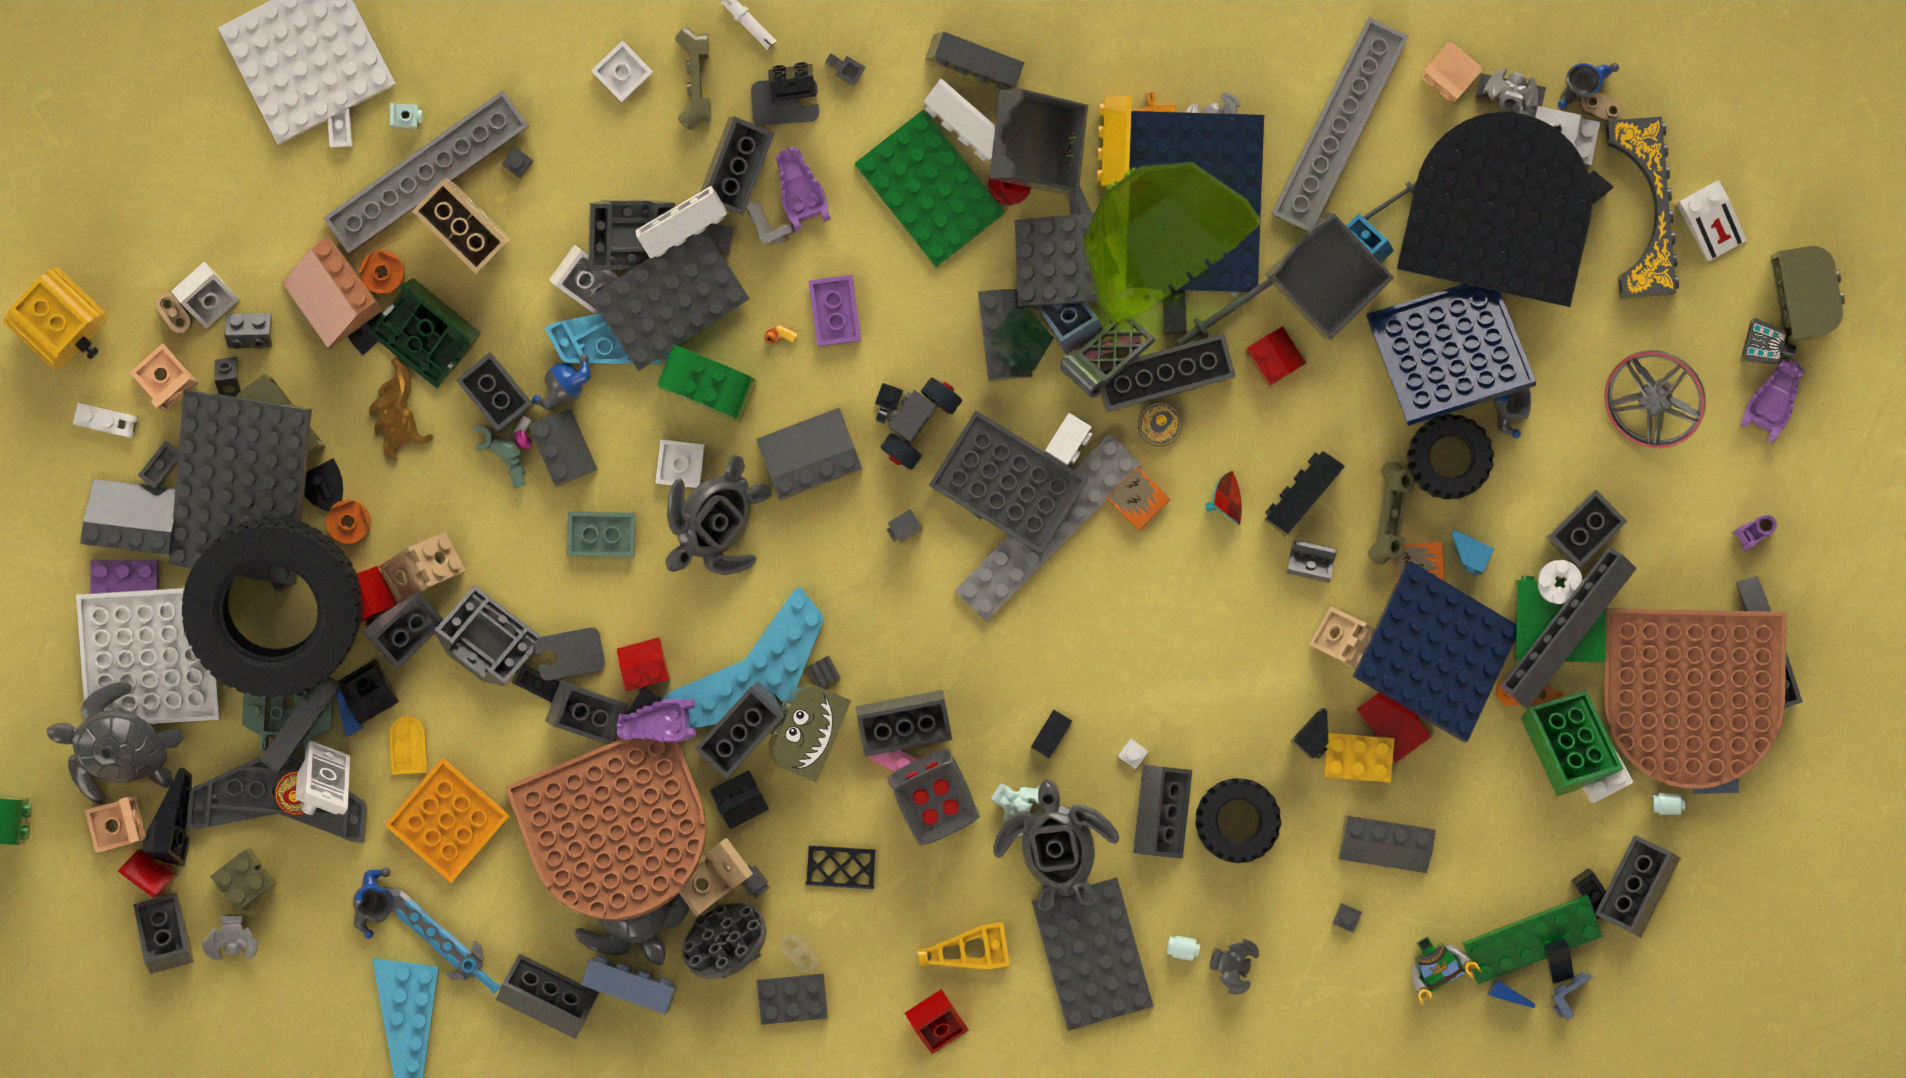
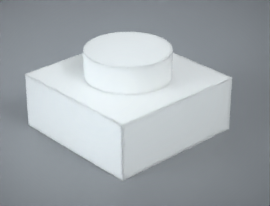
M1130 738L1118 757L1136 769L1149 751Z

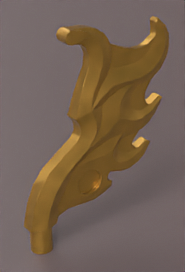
M396 357L391 360L392 365L396 369V374L378 390L377 393L382 395L383 398L371 404L369 416H372L374 411L378 412V419L374 427L375 434L378 435L380 429L384 430V452L389 458L398 460L395 451L400 445L410 442L424 444L432 440L433 435H419L413 413L406 408V402L411 391V378L406 365H403L400 359Z

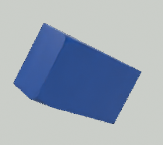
M338 690L336 696L345 735L349 737L362 730L364 726L359 723L349 709L342 690Z
M1498 980L1494 981L1487 993L1491 997L1535 1008L1536 1006L1535 1003Z

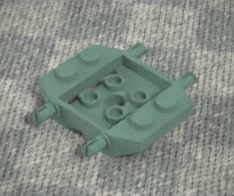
M309 689L290 695L296 702L295 706L291 709L286 708L284 705V699L288 696L270 697L269 724H266L267 697L263 695L261 697L252 696L248 692L243 695L242 725L259 734V750L268 749L269 737L280 732L301 700L309 692ZM333 700L304 740L303 752L306 751V745L309 740L313 741L315 737L332 729Z

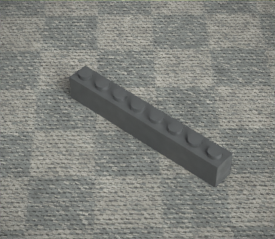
M1609 547L1505 679L1500 688L1514 701L1528 708L1637 568L1623 554Z

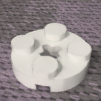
M1565 560L1552 561L1540 570L1537 585L1539 593L1546 601L1554 604H1565L1581 584L1582 575L1579 569ZM1557 576L1565 578L1564 588L1561 586L1555 587V578Z

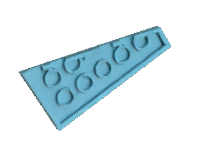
M372 958L394 1078H424L439 967Z

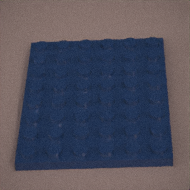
M1131 111L1125 288L1249 292L1258 286L1264 115Z

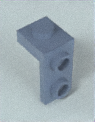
M1581 972L1572 978L1573 982L1565 986V984H1562L1553 990L1554 994L1550 997L1555 1003L1553 1009L1559 1018L1563 1017L1569 1020L1575 1016L1563 996L1593 978L1590 973L1584 974V972Z

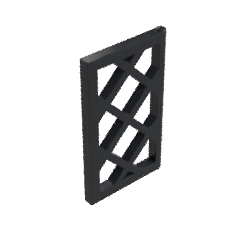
M809 846L806 886L873 890L875 849ZM813 850L825 851L827 856L817 863L813 859ZM835 852H847L851 857L840 865L833 857V854ZM859 853L871 854L870 862L865 867L856 858ZM829 858L839 867L830 876L820 867ZM852 859L862 868L853 877L843 868ZM817 868L826 878L823 882L811 881L812 873ZM841 870L849 881L847 883H834L831 878ZM865 872L869 876V885L857 884L855 879Z

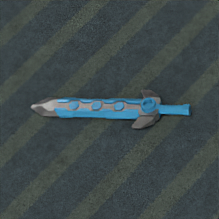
M383 887L390 891L393 896L391 911L425 939L451 965L458 969L446 973L450 979L467 980V978L475 976L493 994L499 991L501 985L494 982L481 970L484 956L482 946L478 942H473L471 953L468 948L450 932L441 927L401 889Z

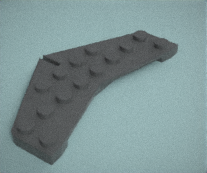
M294 754L287 766L279 774L261 762V757L193 787L189 794L186 827L188 829H202L278 813L340 836L346 840L365 843L367 803L350 790H348V807L344 815L339 813L336 815L320 808H316L313 815H291L284 812L278 806L275 799V788L278 781L285 774L299 771L304 762L296 754Z

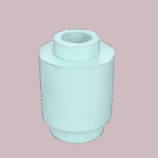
M1659 793L1658 795H1653V813H1659V815H1681V810H1685V797H1681V793Z
M1176 935L1175 938L1169 937L1167 954L1172 955V958L1193 961L1194 957L1198 958L1200 944H1196V939Z

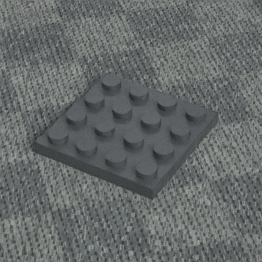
M1101 212L1015 220L1019 308L1107 301L1103 214Z

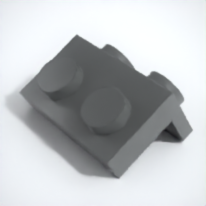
M271 313L227 314L225 325L227 347L234 349L272 347L270 336Z
M1295 540L1290 551L1286 573L1330 583L1337 550L1326 545L1319 546L1304 540Z

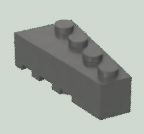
M944 31L933 35L925 60L934 62L939 66L954 69L960 74L975 76V79L978 81L995 83L996 87L1002 90L1016 88L1025 63Z

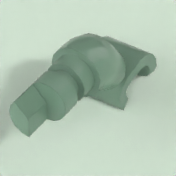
M480 425L473 427L472 429L475 432L483 431L486 434L485 443L477 444L475 449L481 450L490 447V451L499 456L502 462L505 461L506 467L510 468L508 473L514 489L526 485L523 478L525 470L523 466H520V462H522L520 455L522 454L518 446L513 441L499 436L495 438V433L489 426Z

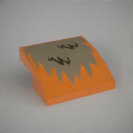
M1138 467L1106 497L1139 531L1170 501V498Z
M1443 542L1405 544L1402 555L1396 558L1398 580L1406 563L1412 561L1446 582Z

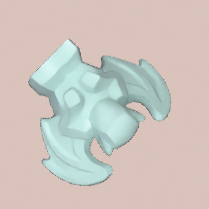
M1000 784L991 797L995 804L1003 807L1005 813L1002 815L1004 821L1008 820L1015 813L1021 811L1030 812L1033 805L1031 802L1035 801L1037 805H1041L1038 801L1039 786L1037 788L1021 787L1020 791L1016 792L1007 785Z

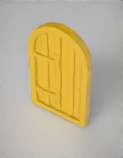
M404 716L398 718L392 724L389 734L391 775L427 773L424 726L414 717Z

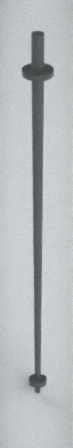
M1408 181L1405 183L1406 189L1363 217L1368 220L1406 193L1410 192L1413 195L1416 182L1412 184ZM1269 279L1265 280L1203 322L1195 318L1193 321L1196 326L1175 340L1178 346L1184 345L1199 334L1207 338L1209 336L1208 328L1273 285Z

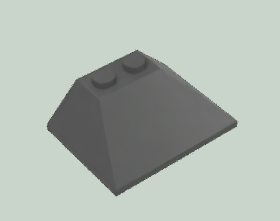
M602 200L590 203L588 270L633 269L650 257L639 242L635 230L674 208L675 203L655 200Z
M475 585L434 630L444 650L451 658L481 681L501 686L506 685L535 651L534 643L538 638L542 637Z

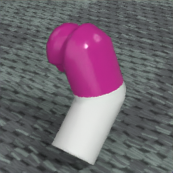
M523 415L513 434L516 445L519 448L528 449L532 444V440L528 438L526 430L532 420Z

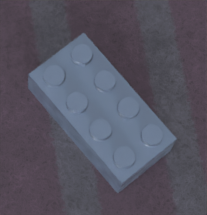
M601 955L589 960L581 983L582 986L663 1014L669 1012L677 986L673 985V980L664 977L659 978V980L652 978V973L644 970L632 971V966L621 962L614 965L610 963L611 959Z

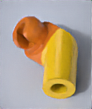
M778 325L766 331L764 340L768 344H773L781 339L794 343L798 333Z

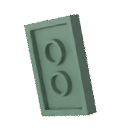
M568 512L567 556L635 557V513Z

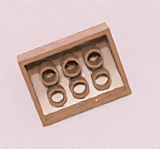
M329 236L311 248L282 281L328 349H331L364 323L383 311L339 247Z

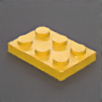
M1328 732L1329 743L1326 747L1328 750L1326 751L1324 777L1391 783L1395 738Z

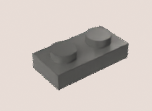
M165 441L138 476L157 490L177 465L179 450Z

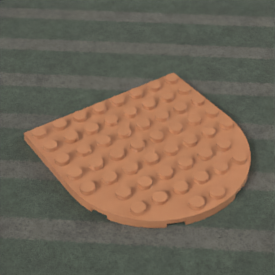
M1606 608L1605 713L1615 742L1627 759L1643 773L1671 786L1690 789L1716 787L1733 781L1754 768L1773 746L1783 722L1786 695L1787 612Z
M620 739L505 787L539 878L559 902L581 915L601 920H626L648 914L668 903L687 885L703 855L706 841L705 811L679 742L669 743L644 739Z

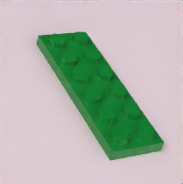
M1587 895L1464 941L1462 944L1466 955L1472 962L1477 963L1481 969V972L1476 968L1472 969L1477 984L1546 959L1543 945L1565 939L1569 949L1598 939L1602 937L1590 899Z

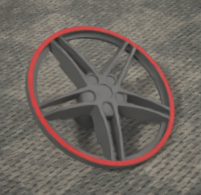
M1646 350L1627 356L1610 373L1605 386V406L1610 420L1626 438L1645 447L1668 448L1684 442L1694 434L1705 414L1706 395L1700 378L1685 361L1667 352ZM1647 357L1662 358L1677 364V366L1670 370L1662 379L1655 381L1638 359ZM1631 362L1633 363V365L1635 366L1636 370L1639 372V374L1641 375V377L1644 379V381H1645L1647 384L1644 385V384L1642 383V381H1641L1640 377L1638 376L1637 372H1635L1634 369H1633V367L1631 366V364H1630ZM1627 366L1641 392L1613 400L1612 390L1615 379L1619 372ZM1682 368L1684 370L1683 373L1671 385L1668 380ZM1686 374L1691 377L1698 392V411L1689 407V404L1672 396L1673 391ZM1638 400L1639 404L1637 405H1629L1625 407L1614 408V405L1624 404ZM1673 405L1674 407H1676V408H1678V409H1680V410H1682V411H1684V412H1686V413H1688V414H1690V415L1695 416L1696 419L1693 418V417H1690V416L1686 415V414L1683 413V412H1680V411H1678V410L1672 409L1671 406ZM1646 408L1647 438L1639 436L1628 429L1616 412ZM1664 412L1693 422L1690 428L1681 435L1667 440H1660ZM1652 415L1657 416L1655 440L1651 439Z

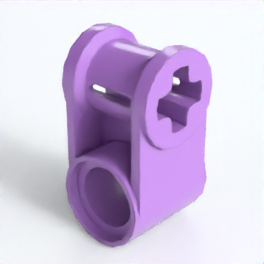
M1763 515L1739 527L1732 534L1737 536L1743 546L1742 550L1746 551L1776 530L1777 523L1772 516ZM1763 519H1767L1771 524L1768 531H1763L1760 528V522Z

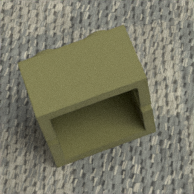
M250 848L243 850L210 876L221 892H228L225 897L237 912L242 911L277 884L265 868L255 869L261 863Z

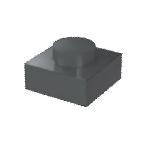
M514 147L502 165L521 178L533 160Z
M1340 903L1332 924L1354 932L1362 912Z

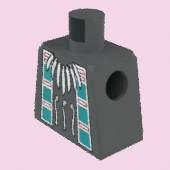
M1754 318L1750 320L1740 361L1777 364L1780 362L1782 355L1793 358L1796 352V345L1785 342L1787 332Z

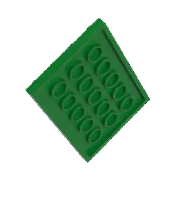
M924 109L854 163L936 268L1005 214L1001 206Z

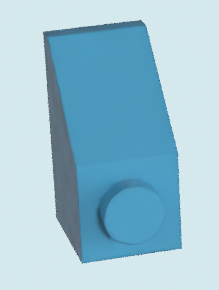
M1360 214L1346 225L1380 263L1394 252L1388 239Z
M1452 530L1450 536L1460 564L1465 566L1464 570L1473 575H1476L1477 572L1483 573L1494 548L1456 530Z

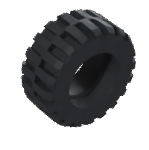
M1452 414L1435 417L1421 426L1411 439L1410 447L1407 451L1408 469L1413 473L1415 482L1420 485L1419 488L1430 493L1435 498L1439 497L1444 500L1468 496L1482 487L1483 483L1489 478V473L1494 465L1492 441L1490 437H1487L1486 430L1478 426L1477 422L1473 419H1467L1463 415ZM1447 436L1460 438L1468 445L1471 452L1469 468L1464 474L1455 478L1441 476L1433 469L1430 462L1432 446L1437 440Z
M1232 778L1217 783L1202 796L1196 810L1195 825L1200 841L1214 856L1227 862L1248 863L1261 858L1268 850H1271L1274 842L1279 837L1282 820L1280 819L1281 812L1276 799L1268 789L1252 780ZM1238 799L1252 804L1259 816V826L1255 834L1241 842L1231 841L1224 837L1217 824L1220 809L1227 802Z

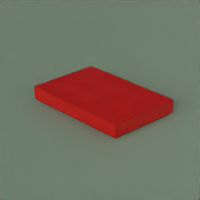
M1377 693L1356 709L1375 736L1395 738L1393 761L1395 763L1432 737L1415 713L1381 693Z

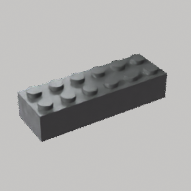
M1225 335L1213 336L1135 358L1111 379L1101 392L1106 413L1234 379L1236 375ZM1113 364L1102 366L1101 371L1107 375L1113 369Z

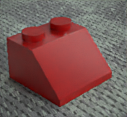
M1283 326L1250 345L1245 350L1268 387L1306 364Z
M378 566L357 573L363 599L361 623L396 606Z
M660 637L617 648L620 670L626 691L671 680Z
M137 849L117 872L152 898L161 897L177 874L173 872L174 868L167 862L160 863L144 853L143 849Z
M942 989L905 1012L913 1029L931 1054L969 1031Z

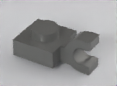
M831 53L825 62L838 69L835 76L853 87L866 68L848 56L842 61Z

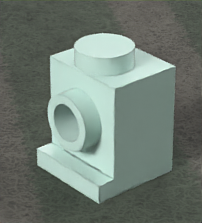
M390 103L389 125L392 128L419 129V123L423 122V110H420L418 105ZM406 111L409 112V118L403 119L402 114Z

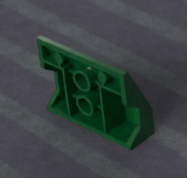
M412 278L402 284L401 292L392 305L382 313L369 334L437 389L469 352L481 335V332L416 279Z

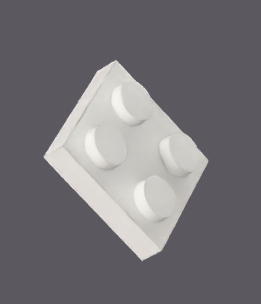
M623 40L591 70L621 103L654 73Z
M660 439L655 484L672 486L675 480L682 479L685 484L684 487L696 489L701 483L705 445Z

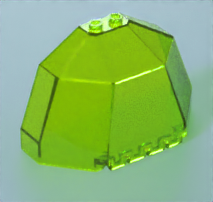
M1193 162L1142 166L1137 169L1133 167L1124 174V179L1119 182L1115 180L1106 187L1107 191L1103 193L1082 243L1099 304L1111 322L1117 326L1149 310L1156 305V300L1161 302L1172 294L1168 288L1169 285H1172L1177 291L1190 281L1186 273L1190 272L1195 278L1208 268L1204 262L1206 259L1213 265L1224 257L1222 252L1229 253L1237 247L1262 222L1248 200Z

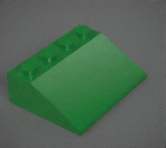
M1587 690L1531 706L1521 717L1556 796L1577 791L1624 769Z

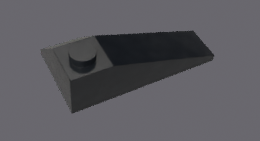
M179 768L147 830L146 838L143 840V852L149 857L178 866H185L189 846V837H185V827L188 815L186 806L189 804V794L192 789V774L185 768Z

